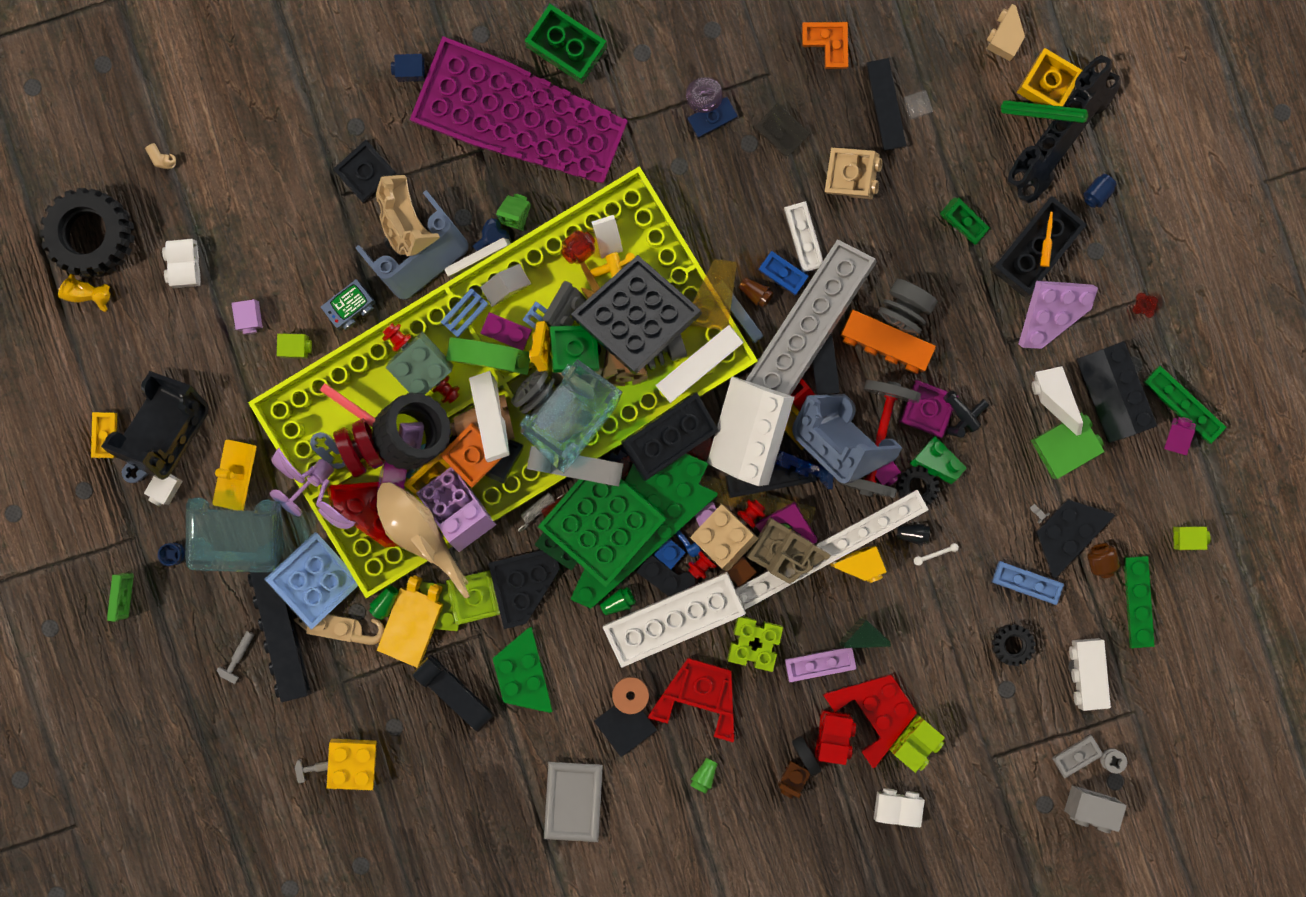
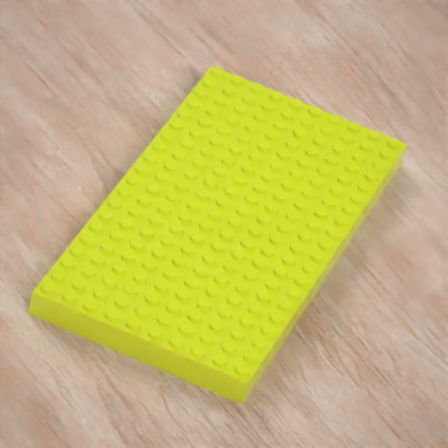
M639 166L248 403L276 450L280 448L291 465L302 475L311 466H314L319 459H322L310 445V440L314 434L319 432L327 433L334 439V431L345 427L352 433V424L360 420L353 413L322 393L320 389L324 384L336 390L374 418L399 396L409 393L386 369L388 361L401 351V349H398L394 352L392 350L394 344L390 340L384 341L382 339L384 336L382 331L389 324L393 323L396 325L399 323L402 334L411 335V338L407 341L408 343L423 331L445 356H447L450 337L512 347L480 334L490 312L532 329L524 351L529 352L532 349V334L535 332V329L524 322L523 318L535 301L548 309L564 281L570 282L583 295L584 293L581 288L591 290L581 268V262H585L589 270L607 264L606 259L601 258L592 222L611 215L615 217L623 252L618 253L620 261L626 259L628 253H633L635 256L639 255L701 310L702 315L681 333L687 357L673 362L667 353L663 354L665 361L663 366L660 365L657 357H655L656 368L650 370L648 365H645L648 379L637 385H632V381L625 382V386H610L604 384L601 376V381L592 400L571 392L572 399L568 406L553 423L544 429H539L528 419L531 410L523 414L519 411L520 407L516 408L511 403L515 392L523 381L538 370L534 363L530 361L528 375L451 361L454 366L451 373L448 374L450 377L448 383L452 387L458 386L460 388L458 398L451 404L448 402L443 404L441 402L442 395L439 392L433 393L430 390L425 395L437 401L446 411L450 423H453L454 417L475 408L469 378L491 371L497 381L499 396L505 394L515 437L512 440L524 445L523 451L504 484L484 476L474 487H470L494 522L567 478L566 476L527 469L531 446L590 458H600L622 445L621 441L693 392H697L699 397L731 379V377L751 367L758 360ZM573 232H575V234L572 235V239L570 241H567V237L571 235ZM520 264L531 284L492 307L480 287L497 273ZM609 272L594 279L601 288L612 276ZM472 288L489 305L459 337H456L440 321ZM473 295L448 321L449 324H451L475 298ZM479 301L466 314V316L455 326L456 330H458L464 324V322L481 305ZM537 309L535 312L543 318L544 313ZM533 316L530 318L535 324L540 322ZM574 321L572 326L580 325L576 321ZM730 325L744 343L670 403L657 388L656 384ZM598 342L601 347L599 367L603 368L606 349ZM551 352L547 370L548 376L552 373ZM581 411L590 412L593 415L592 424L589 427L575 423H560L561 418H580ZM398 414L396 420L397 430L399 432L400 423L418 421L409 415ZM425 431L423 432L421 445L426 444ZM317 438V448L324 447L328 450L329 447L324 443L326 438ZM333 451L330 453L335 458L334 464L337 462L343 463L340 454H335ZM367 464V472L357 478L353 477L347 466L341 469L334 468L333 473L328 477L330 482L326 487L322 502L330 505L327 491L330 485L379 482L382 466L374 469ZM307 477L304 478V483L296 481L299 488H301L308 481ZM310 484L302 492L365 598L371 597L428 562V560L400 546L385 548L355 526L341 529L329 523L319 513L318 510L320 508L316 505L322 485L316 487ZM405 486V489H404V490L408 491V492H409L410 494H412L418 501H420V502L422 503V501H421L418 497H416V496ZM438 527L448 549L452 548L453 546L447 541Z

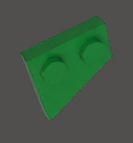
M936 436L930 439L910 462L914 467L921 465L927 468V473L938 476L950 484L954 483L966 470V467Z

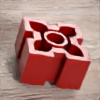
M821 710L819 733L815 749V756L818 761L846 765L847 759L851 760L853 747L850 746L849 738L855 735L856 723H853V719L849 714Z

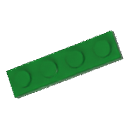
M1157 366L1143 381L1179 417L1188 418L1192 423H1195V432L1208 444H1212L1227 428L1161 366Z
M1148 556L1123 557L1130 648L1155 647Z

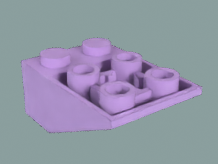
M452 467L416 492L422 503L432 512L434 521L447 541L458 552L462 551L496 525L467 483Z

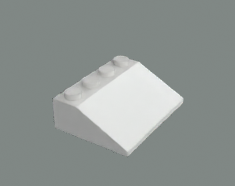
M731 377L717 426L719 431L715 433L707 460L708 464L745 482L757 486L769 485L794 397L736 377Z

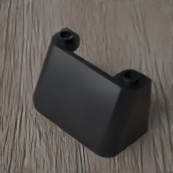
M149 371L141 384L142 394L147 398L124 435L119 432L110 433L101 447L115 457L163 480L172 473L207 417L209 407L207 402L191 385Z

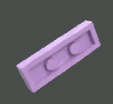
M851 646L785 659L789 682L856 669Z

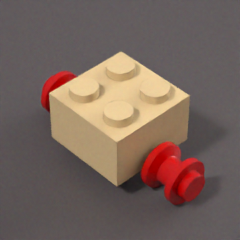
M749 499L747 501L749 507L745 511L739 510L737 512L741 517L740 519L721 504L694 532L690 538L705 552L700 551L698 553L700 558L696 562L690 561L688 563L691 567L688 571L695 578L699 579L702 577L705 579L707 577L705 572L710 567L714 569L717 567L712 560L728 572L759 538L746 525L748 523L754 528V520L758 516H765L763 511L766 508L756 499L753 502Z

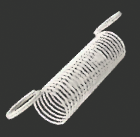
M548 493L531 508L529 507L524 514H521L522 518L527 515L529 516L530 513L528 514L527 512H530L532 509L548 506L549 503L545 505L541 503L549 499L551 500L553 498L550 496L551 494ZM565 494L559 496V497L555 500L556 503H558L559 501H557V500H558L560 497L564 496ZM524 524L518 531L524 530L529 524Z

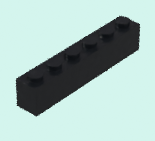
M277 562L249 569L248 582L250 587L254 588L255 596H253V603L255 609H259L261 617L258 619V624L261 632L264 631L266 638L263 644L265 652L269 653L271 662H269L270 673L272 676H275L276 680L274 685L275 695L277 698L280 697L281 702L309 696L312 692L292 609L264 580L281 564Z

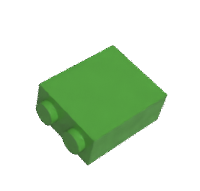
M1082 412L1080 413L1083 421L1081 435L1074 434L1061 422L1030 440L1052 479L1064 476L1105 452L1102 448L1104 446L1102 439L1098 434L1095 435L1091 429L1093 424L1086 414L1083 415Z

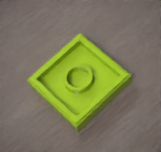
M490 570L465 576L468 584L465 586L470 595L467 599L463 597L451 579L446 580L456 625L500 615Z

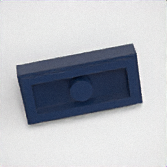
M725 97L691 115L687 120L699 139L736 119L738 116L728 97Z

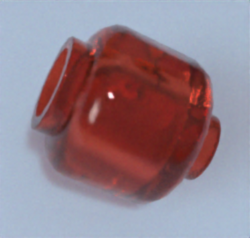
M576 230L562 241L561 253L570 264L580 265L595 253V239L589 232L584 233Z

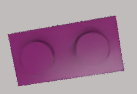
M489 312L480 334L524 351L532 329Z

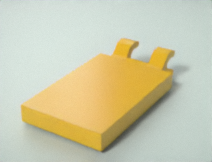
M414 575L413 577L410 576L407 588L401 587L377 651L417 668L422 663L444 604L438 602L443 589L442 586L437 584L431 585L428 595L418 592L423 578Z

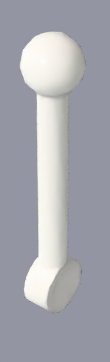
M952 543L950 547L923 557L916 556L913 560L914 564L921 565L923 561L950 551L956 552L959 546L956 543Z

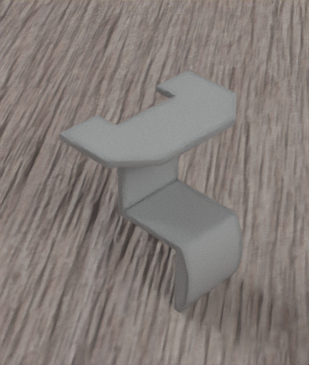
M1036 504L1030 507L1031 511L1040 518L1037 522L1039 524L1046 516L1050 515V513L1044 514Z

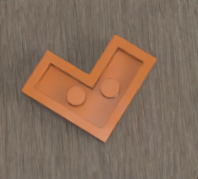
M803 22L802 47H825V69H847L848 22Z

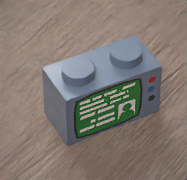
M356 279L323 304L321 309L337 329L342 330L344 328L347 330L356 323L355 319L361 314L365 316L374 309L373 305L376 302L360 281Z

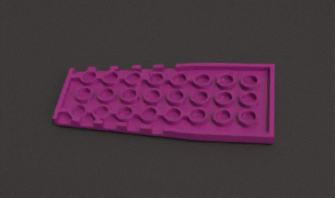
M442 36L410 121L472 146L601 184L605 182L627 125V119L620 118L584 98L581 99L571 94V92L561 89L543 78L540 79L506 60Z

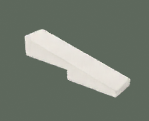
M728 325L656 384L657 388L670 403L673 402L744 342L733 328Z
M487 371L469 378L485 459L487 462L509 456L506 424L501 415L497 381L491 371Z

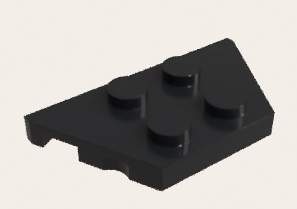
M1066 499L1035 531L1037 539L1041 544L1044 558L1047 560L1050 575L1056 578L1115 515Z

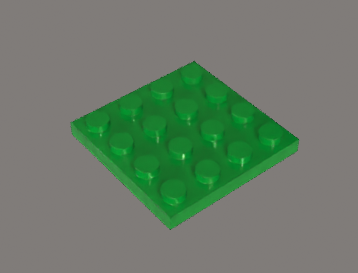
M622 478L620 479L619 487L579 479L540 523L538 528L601 584L607 587L667 518Z

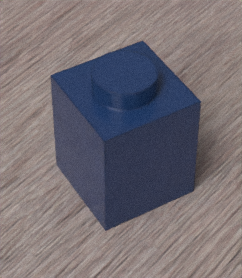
M422 54L394 55L395 62H391L392 76L395 75L398 82L425 81V64Z

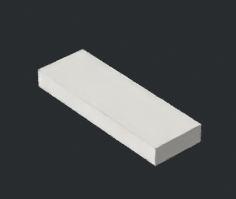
M806 201L784 207L802 272L805 273L818 269L823 262V258Z
M501 238L446 267L444 270L448 277H455L511 243L509 239Z

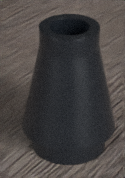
M925 523L898 526L897 539L921 546L929 544L930 526H925Z

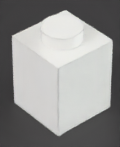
M172 474L163 480L153 476L144 494L149 496L148 500L155 505H169L183 481Z

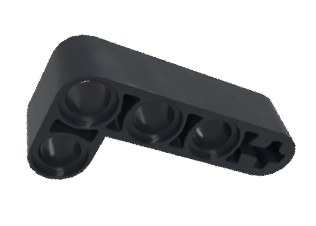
M429 655L412 673V676L422 686L432 689L475 731L480 732L495 716L476 695L434 656Z

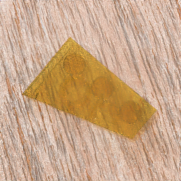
M713 260L693 301V304L701 310L702 315L690 326L723 330L729 325L737 262Z

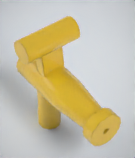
M618 252L605 256L607 264L593 268L590 272L594 278L609 272L613 277L636 256L633 253H628L626 259L620 261Z

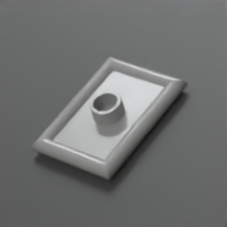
M548 762L544 839L598 842L603 765Z

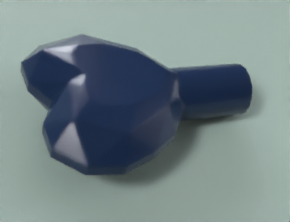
M491 218L484 224L482 238L473 245V248L479 251L501 238L509 239V233L501 228V224L497 219Z

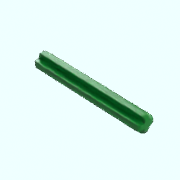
M1007 100L1001 104V112L1003 114L1085 123L1088 119V111L1086 109Z

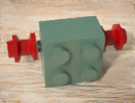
M393 323L389 324L382 331L384 334L382 339L384 341L390 340L394 344L392 348L394 352L398 349H401V351L388 361L386 369L409 393H422L425 395L431 390L433 393L439 392L442 395L441 402L443 404L446 402L451 404L460 395L458 393L460 388L458 386L452 387L448 383L450 378L448 374L451 373L454 366L451 361L446 360V356L423 331L408 343L407 341L411 338V335H403L400 331L401 325L399 323L396 325Z

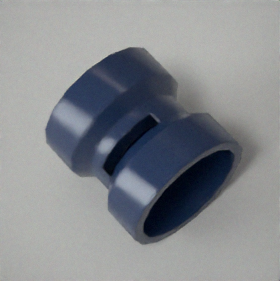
M179 543L164 544L158 550V559L166 566L178 565L184 561L186 556L184 547Z

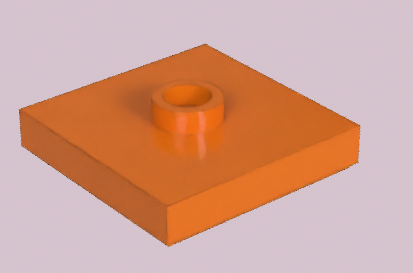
M473 422L440 454L471 488L502 459L491 462L486 461L480 430Z

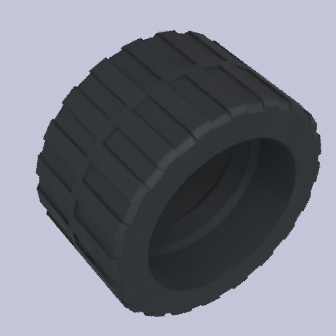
M412 392L399 396L382 409L375 418L372 426V439L374 440L375 449H377L379 455L388 464L396 468L405 470L420 468L442 453L449 443L451 429L446 411L432 397L422 393ZM398 414L409 415L418 422L423 423L426 435L424 449L413 448L400 437L396 425Z

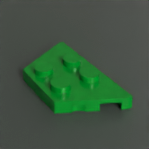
M528 627L493 657L503 703L550 713L553 712L533 628Z

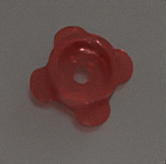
M1138 293L1136 295V305L1132 308L1133 313L1143 314L1147 318L1153 317L1158 299L1155 296H1145L1144 293Z

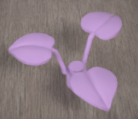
M280 448L277 449L271 459L273 465L290 479L304 483V478L307 477L308 481L290 499L279 490H272L270 496L277 503H280L286 511L299 517L302 515V510L293 501L310 484L316 487L322 485L316 505L320 508L318 510L319 513L337 528L348 529L353 527L356 522L346 519L329 504L322 502L326 487L330 482L328 477L333 473L334 468L327 461L319 459L314 466H311L308 471L301 475L287 460Z

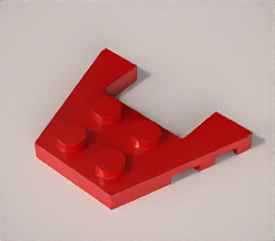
M687 658L649 713L648 718L668 724L674 701L719 713L713 736L734 742L731 670Z
M891 674L822 694L834 712L852 700H855L880 736V738L861 750L873 769L882 760L917 713Z

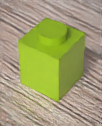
M277 333V357L308 359V353L312 352V341L309 340V336L305 334Z
M1173 527L1174 549L1207 550V545L1210 544V533L1207 531V527Z

